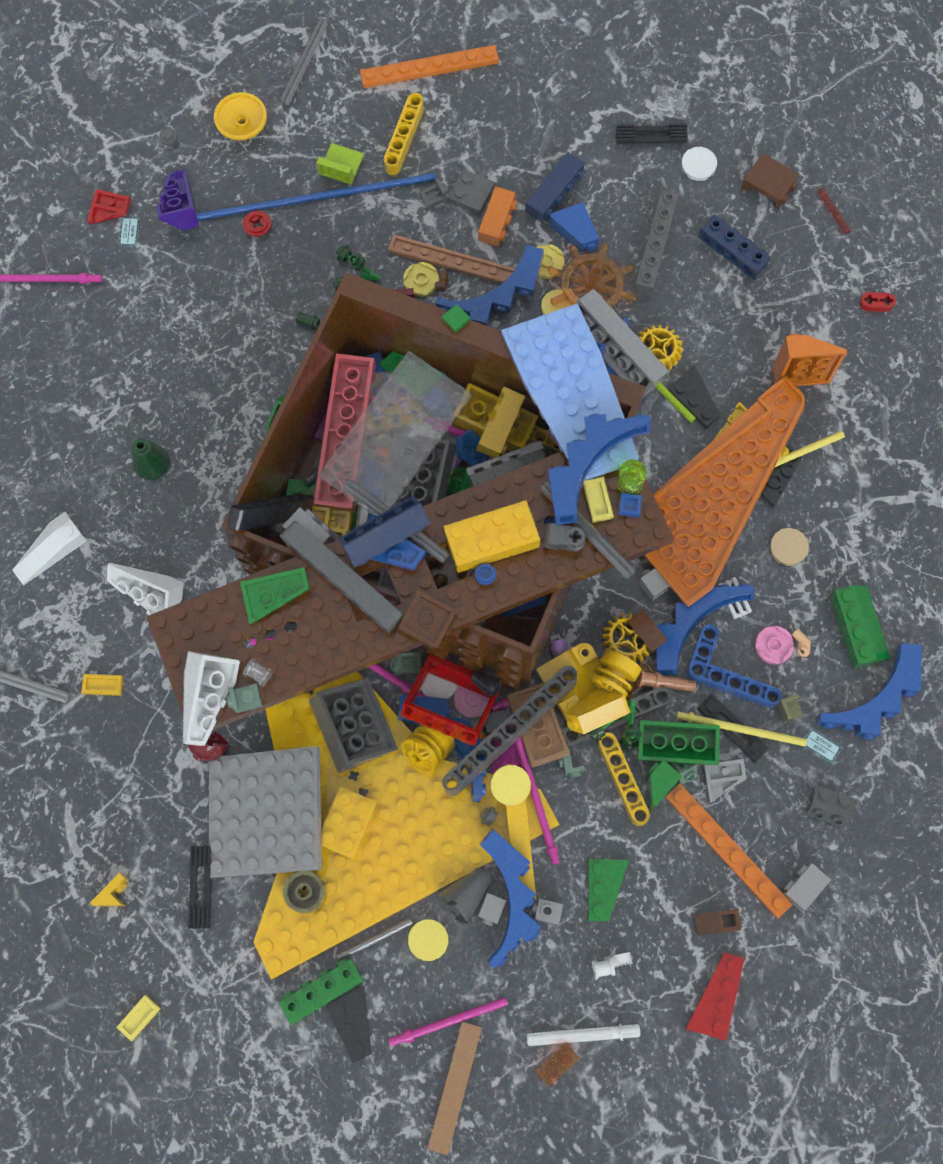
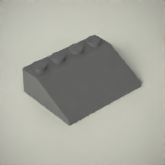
M395 434L380 501L389 508H392L414 496L423 507L445 498L456 450L455 446L450 440Z
M369 678L317 692L309 700L338 773L356 768L398 750Z

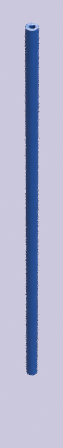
M435 173L196 214L199 221L435 180L436 176Z

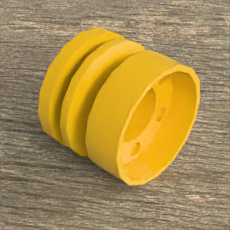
M606 649L599 660L604 668L595 667L594 672L596 674H591L589 680L599 689L624 695L626 699L628 696L626 691L632 689V686L626 680L635 682L642 668L621 653Z
M420 724L402 742L401 749L406 760L413 767L421 772L431 773L454 750L455 742L453 737Z

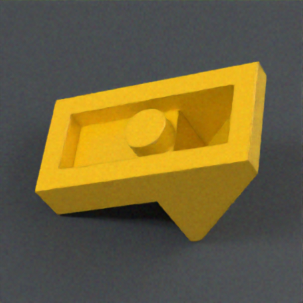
M118 873L90 904L96 907L125 906L115 894L121 893L127 887L126 883L129 879L124 874Z

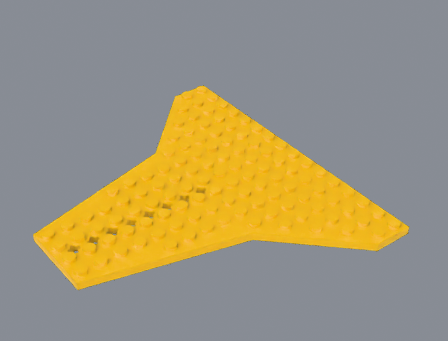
M358 672L314 689L313 695L303 693L266 708L274 751L314 746L320 747L321 830L340 787L359 794L360 789L368 790L366 797L379 804L355 861L322 848V870L311 871L324 881L327 889L325 902L319 910L309 914L292 910L283 897V887L286 880L296 872L276 874L254 939L255 947L271 980L444 888L476 868H480L493 861V858L479 845L492 828L509 843L505 804L500 803L493 796L490 789V780L493 774L487 773L486 777H483V784H486V794L481 797L480 802H472L470 784L456 796L447 795L444 791L442 780L457 763L443 759L431 773H424L413 767L406 760L401 749L402 742L412 732L402 721L398 720V716L375 691L374 693L398 750L356 768L338 773L309 700L317 692L364 679ZM464 768L462 773L467 775V770ZM352 771L359 773L357 776L358 780L355 782L353 779L349 780L348 778ZM451 781L447 784V787L454 788L457 782ZM538 789L549 828L552 830L560 824L541 789ZM529 792L526 798V808L531 841L543 833ZM494 807L498 813L496 819L490 826L482 825L480 823L481 813L485 808ZM305 887V890H301L300 894H302L304 898L307 894L309 895L310 891L307 890V887Z

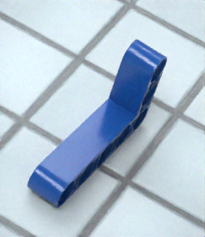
M714 625L704 626L698 636L687 669L688 678L702 685L767 708L775 707L782 699V693L778 688L709 664L719 631ZM704 632H711L713 639L706 638ZM704 649L707 652V657L700 656L698 650ZM692 668H700L701 675L694 674ZM711 674H717L720 677V681H713ZM730 680H735L739 687H731ZM748 687H754L757 690V695L750 694ZM767 694H773L776 697V701L771 702L767 698Z

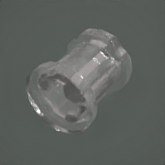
M255 658L247 664L243 671L244 676H250L261 687L268 682L273 673L272 669H266L258 664Z

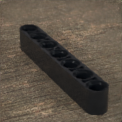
M299 493L231 505L227 527L238 531H245L287 522L299 508L304 511L309 509L312 512L315 497Z

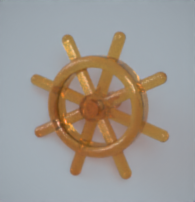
M606 243L602 244L599 254L580 255L575 245H570L569 251L574 259L567 265L565 271L554 267L548 268L549 274L562 278L563 294L552 298L551 304L556 305L566 300L570 305H574L579 300L576 295L583 292L587 294L592 289L600 294L611 308L618 303L620 297L635 302L638 298L637 295L623 291V275L632 271L634 265L628 264L619 268L616 263L606 257L609 248ZM586 265H595V266H593V267L591 268V272H590V271L588 270V268H587ZM580 268L584 277L572 273ZM602 268L607 270L609 273L601 276L603 273ZM614 279L615 288L603 283ZM570 281L581 284V286L571 289ZM601 291L612 294V297L605 300Z

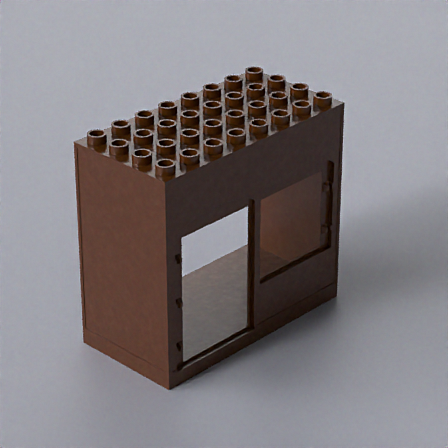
M345 272L232 505L286 496L289 479L304 480L313 473V465L323 443L315 440L314 436L328 408L336 354L367 357L369 354L379 351L382 358L385 359L394 351L413 359L418 364L427 365L437 372L445 373L446 378L439 385L443 393L458 399H462L469 383L498 397L503 387H506L525 396L521 408L538 416L535 422L536 426L549 430V426L542 418L538 406L533 402L524 386L501 331L470 320L458 332L454 333L442 320V316L448 311ZM608 373L624 418H632L638 415L646 387ZM463 461L460 468H466L468 463ZM229 509L221 527L229 539L227 546L236 551L234 558L243 563L241 569L251 575L299 556L294 550L265 539L272 536L280 537V535L269 531V526L245 531L228 528ZM429 562L428 568L432 577L438 573L445 574L448 577V582L439 588L461 580L454 565L446 562H439L438 564ZM371 572L361 576L363 580L394 607L401 604L395 591L378 585L380 574ZM572 584L547 594L545 598L546 604L505 618L495 615L488 618L483 627L473 624L443 636L436 650L424 644L426 646L424 653L428 656L430 654L444 660L450 655L462 661L461 667L473 672L483 673L486 670L498 676L502 687L518 691L520 685L529 688L536 672L535 669L538 667ZM348 599L357 622L369 617Z

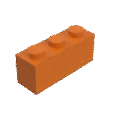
M495 186L478 231V241L499 247L501 241H504L507 232L505 228L510 226L512 220L511 212L516 210L518 204L516 192Z

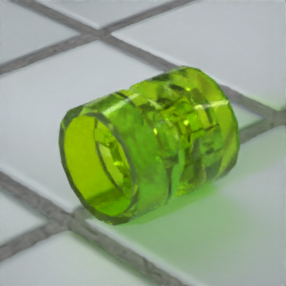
M631 459L625 461L620 466L616 482L620 492L636 495L643 489L647 476L645 465L639 460Z

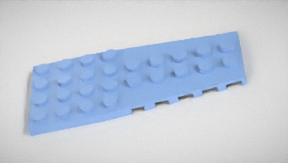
M578 304L501 330L502 337L524 386L533 402L538 406L542 418L547 422L552 436L556 438L559 448L565 454L567 460L566 443L576 439L587 440L584 417L598 413L606 414L607 421H611L614 418L625 419L601 352ZM632 438L620 442L605 452L594 463L585 480H590L637 463L639 456Z

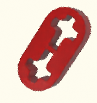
M866 292L859 301L860 307L865 311L889 312L896 304L894 295L880 292Z

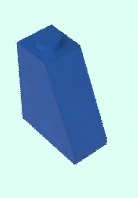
M583 202L550 214V226L581 253L591 252L598 247L599 237Z

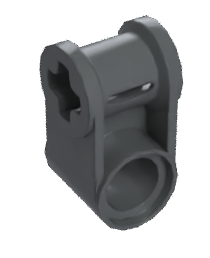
M556 523L546 524L543 547L569 551H579L584 547L585 533L581 528L556 525ZM574 536H578L576 543L572 540Z

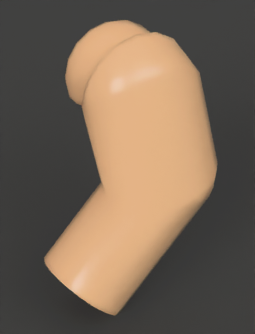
M798 628L792 636L798 641L797 652L799 656L807 657L810 654L811 641Z

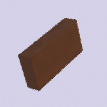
M641 610L627 621L651 653L667 642V638L644 610Z

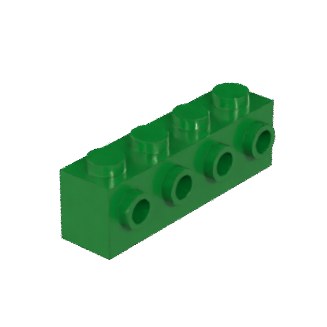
M345 958L336 963L337 968L329 971V969H326L318 974L319 979L311 982V980H308L300 985L301 990L296 993L290 991L282 996L283 1000L279 1002V1005L290 1025H294L365 982L352 959L348 961Z

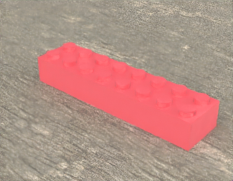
M336 354L314 496L315 506L355 513L356 498L347 492L344 486L349 480H353L359 485L376 370L374 358Z

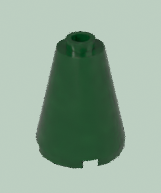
M145 438L136 439L132 444V466L135 473L146 480L160 478L169 468L170 459L168 453L163 447Z

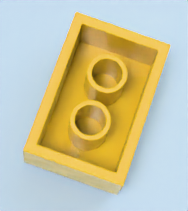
M340 787L321 830L322 848L355 861L379 806L378 802Z

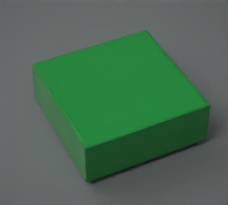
M456 304L442 316V320L456 333L470 322V317Z

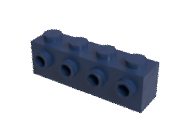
M567 151L527 200L525 212L541 223L546 218L549 219L550 214L554 212V208L557 205L560 206L566 193H570L575 186V182L581 180L584 176L585 162Z
M714 214L700 229L698 238L753 280L767 267L771 258L768 253L757 247L752 240L741 235L736 228L728 225L723 218Z
M411 496L339 537L338 540L349 561L356 567L367 563L370 558L377 554L386 552L389 547L402 543L410 535L421 532L426 526L430 525V522L421 503L414 496Z

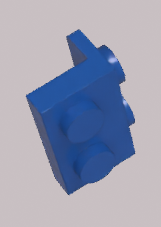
M471 429L456 438V454L460 459L466 461L470 467L483 463L490 457L476 450L481 437Z

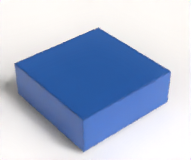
M621 493L618 515L639 518L642 495Z

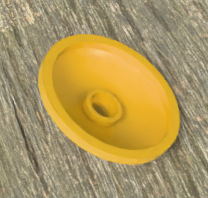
M244 92L226 96L218 103L214 111L216 128L223 136L231 140L242 141L255 137L262 131L267 120V112L263 102L258 97Z

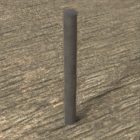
M409 917L336 954V956L341 961L408 928L413 923Z

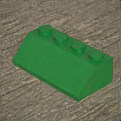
M853 585L834 590L830 598L852 668L890 660V654L868 586Z
M639 721L638 726L640 727L642 737L637 741L638 760L656 762L664 760L671 763L719 765L720 725Z

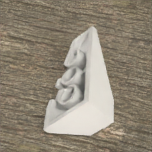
M64 512L49 522L13 568V572L21 583L25 585L87 540L68 514Z
M109 563L107 566V581L122 594H128L133 598L134 604L144 607L148 615L176 605L182 600L183 582L166 575Z
M188 651L184 672V744L205 746L216 724L215 718L220 708H223L226 703L225 698L229 692L228 688L234 687L236 683L240 660Z

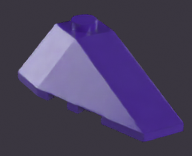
M186 170L168 173L164 183V192L160 194L161 200L156 206L159 220L180 230L199 226Z

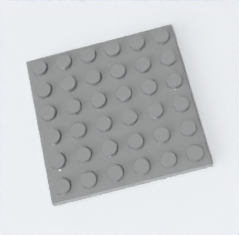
M314 746L220 756L216 760L209 761L210 878L322 870L320 747Z

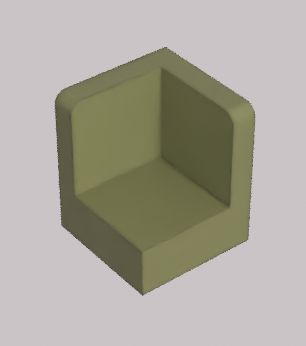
M799 694L782 699L777 704L783 723L803 716L798 703L800 699Z

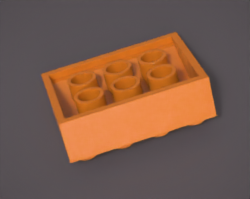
M790 334L786 336L772 366L774 384L785 376L795 386L828 384L833 379L846 356L847 349L808 335Z

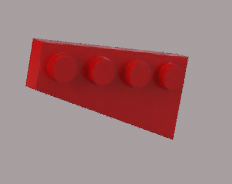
M723 953L690 1021L685 1027L686 1030L724 1041L727 1040L745 958Z

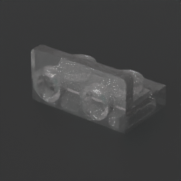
M658 85L651 113L686 120L692 92Z

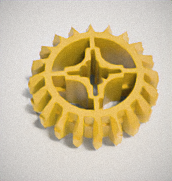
M661 324L658 325V328H655L654 325H651L650 329L645 327L644 332L640 331L638 333V337L644 344L647 341L649 342L650 347L648 348L665 365V368L670 371L672 365L676 366L677 360H680L683 348L681 347L682 341L679 340L680 336L674 335V329L668 331V326L663 329ZM671 346L672 354L668 357L666 350Z
M622 613L620 615L621 620L614 616V622L609 620L607 623L609 627H604V632L607 634L602 635V639L606 640L602 645L605 647L609 646L607 649L621 653L635 663L636 658L642 662L643 656L648 657V651L650 650L645 644L639 650L636 639L639 637L633 630H629L624 626L629 625L627 621L632 618V613L628 614V618ZM618 628L621 638L614 643L613 632ZM627 636L628 638H630V637H633V638H632V640H631V642H630L629 640H626V641H625V640H624L625 637ZM626 647L631 652L633 651V653L623 652L619 649Z

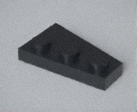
M695 365L668 387V390L696 417V420L705 429L719 418L720 414Z
M790 445L787 446L789 453L795 451ZM801 456L773 469L761 493V496L773 508L801 462Z
M362 986L326 1006L353 1064L372 1054L364 989Z

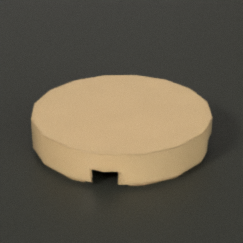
M781 529L775 533L771 540V555L777 562L786 566L799 564L808 554L809 544L807 538L797 529Z

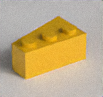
M503 387L478 443L477 451L493 458L499 457L500 454L504 455L508 446L505 443L507 437L511 438L515 429L513 423L515 420H519L522 413L520 407L525 398L524 395Z

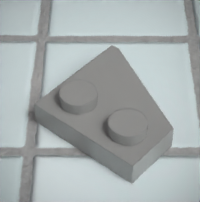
M744 759L719 762L718 766L703 765L708 802H714L718 797L747 779Z

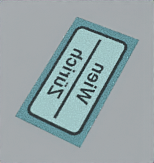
M140 216L121 217L118 246L137 247Z
M810 727L804 737L807 739L805 748L832 765L843 749V746L813 727Z

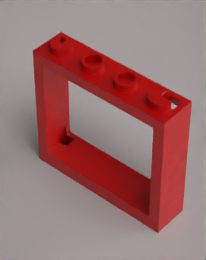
M430 654L403 703L401 716L475 746L499 696L500 690L495 696H488L471 681V677L474 674L473 671ZM429 673L490 698L475 729L413 704Z

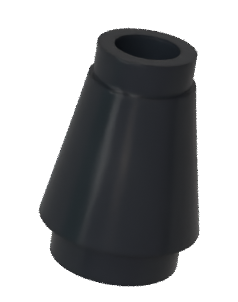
M475 671L471 677V681L488 696H495L502 685L498 678Z

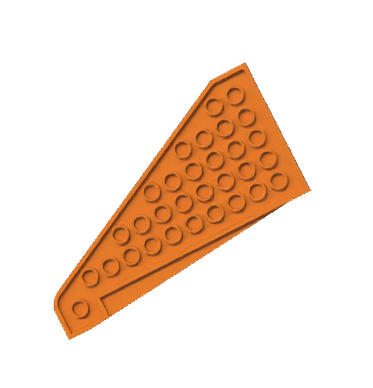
M786 376L757 399V402L653 494L674 540L672 544L645 554L644 557L656 568L687 607H690L714 588L804 410L805 399L803 393Z

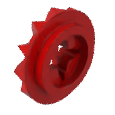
M252 211L243 220L245 233L257 238L261 235L266 236L272 224L269 215L263 211ZM258 222H260L261 227L257 226V228H255L254 223L257 224Z

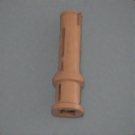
M642 669L636 680V685L639 687L645 685L652 686L653 689L665 687L694 692L696 689L695 680L665 676L657 671L654 673L645 672L644 669Z

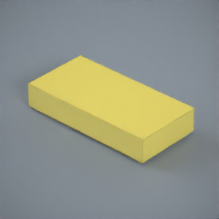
M604 477L585 480L583 488L592 523L613 519L614 516Z
M144 995L116 1028L130 1041H133L161 1008L149 996Z

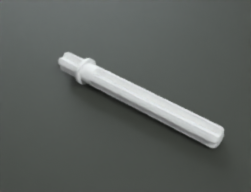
M619 1024V1026L528 1033L527 1044L528 1046L611 1039L623 1041V1038L640 1037V1027L637 1024L624 1026Z

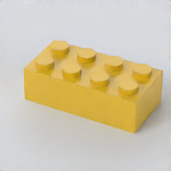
M469 383L454 413L451 424L466 431L471 429L481 437L498 396ZM521 407L522 413L519 420H515L513 423L515 427L511 438L507 437L505 442L508 444L506 450L510 452L525 446L538 418L537 415Z
M527 501L444 526V535L457 573L478 567L481 564H488L533 550L540 546V538Z

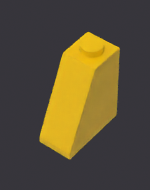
M596 689L567 711L565 717L571 731L585 734L630 713L624 695Z

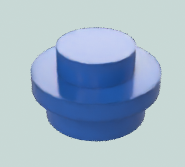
M481 564L475 570V579L481 585H490L496 579V570L490 564Z

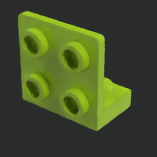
M332 143L325 159L319 157L316 162L318 173L352 185L364 154Z

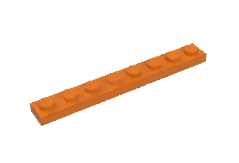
M491 45L362 69L360 74L363 88L365 89L499 64L496 46Z
M681 784L677 785L665 797L777 919L793 905Z

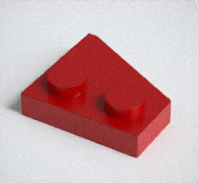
M96 189L87 222L95 224L127 216L132 199L129 196Z

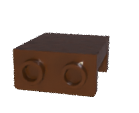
M762 153L744 178L741 189L747 192L751 187L775 201V208L778 209L781 204L785 205L790 196L788 195L789 192H794L799 182L797 179L799 173Z

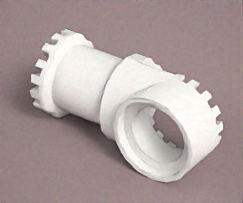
M630 952L613 955L605 961H591L595 980L606 975L615 976L614 967L623 966L626 963L632 964Z

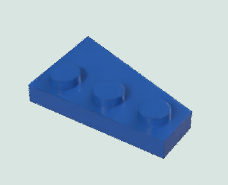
M406 539L402 543L389 547L386 552L370 558V560L414 571L425 556L426 551Z

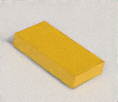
M83 674L81 693L122 696L124 677L122 675Z

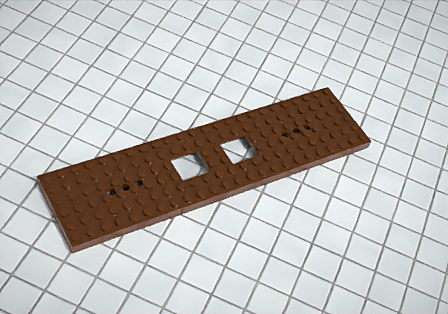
M563 452L556 453L423 506L430 525L426 526L421 532L438 545L447 542L444 535V526L527 501L540 538V546L533 550L488 563L496 570V579L490 585L479 584L474 574L437 589L424 557L414 571L370 559L367 563L354 567L346 556L339 540L325 545L360 577L386 567L401 603L395 606V608L403 616H405L418 590L457 610L444 636L615 567L586 537L585 545L579 551L554 550L543 547L544 521L548 518L555 520L553 503L540 489L546 481L550 482L548 469H553L556 466H569ZM638 462L595 477H604L614 516L613 519L592 523L582 485L577 510L627 561L672 544L674 537ZM621 493L642 495L639 518L618 515ZM573 523L562 524L563 526L576 527ZM574 536L572 539L574 543L577 542L578 536ZM408 537L406 538L407 540L411 541L412 543H414L415 545H417L418 547H420L418 544H416V543H415L414 541H412L410 538H408ZM301 556L294 557L146 616L182 716H184V672L188 651L240 660L237 679L233 688L238 689L253 684L258 685L263 706L236 713L233 708H229L227 698H225L226 703L223 708H220L215 718L216 724L213 730L424 645V643L397 630L402 619L389 633L384 631L370 617L357 622L348 598ZM305 568L310 590L249 625L240 582ZM295 622L297 628L293 632H287L285 630L286 624ZM275 630L277 635L275 639L267 640L265 639L266 632ZM249 638L256 639V645L250 649L246 648L245 641Z

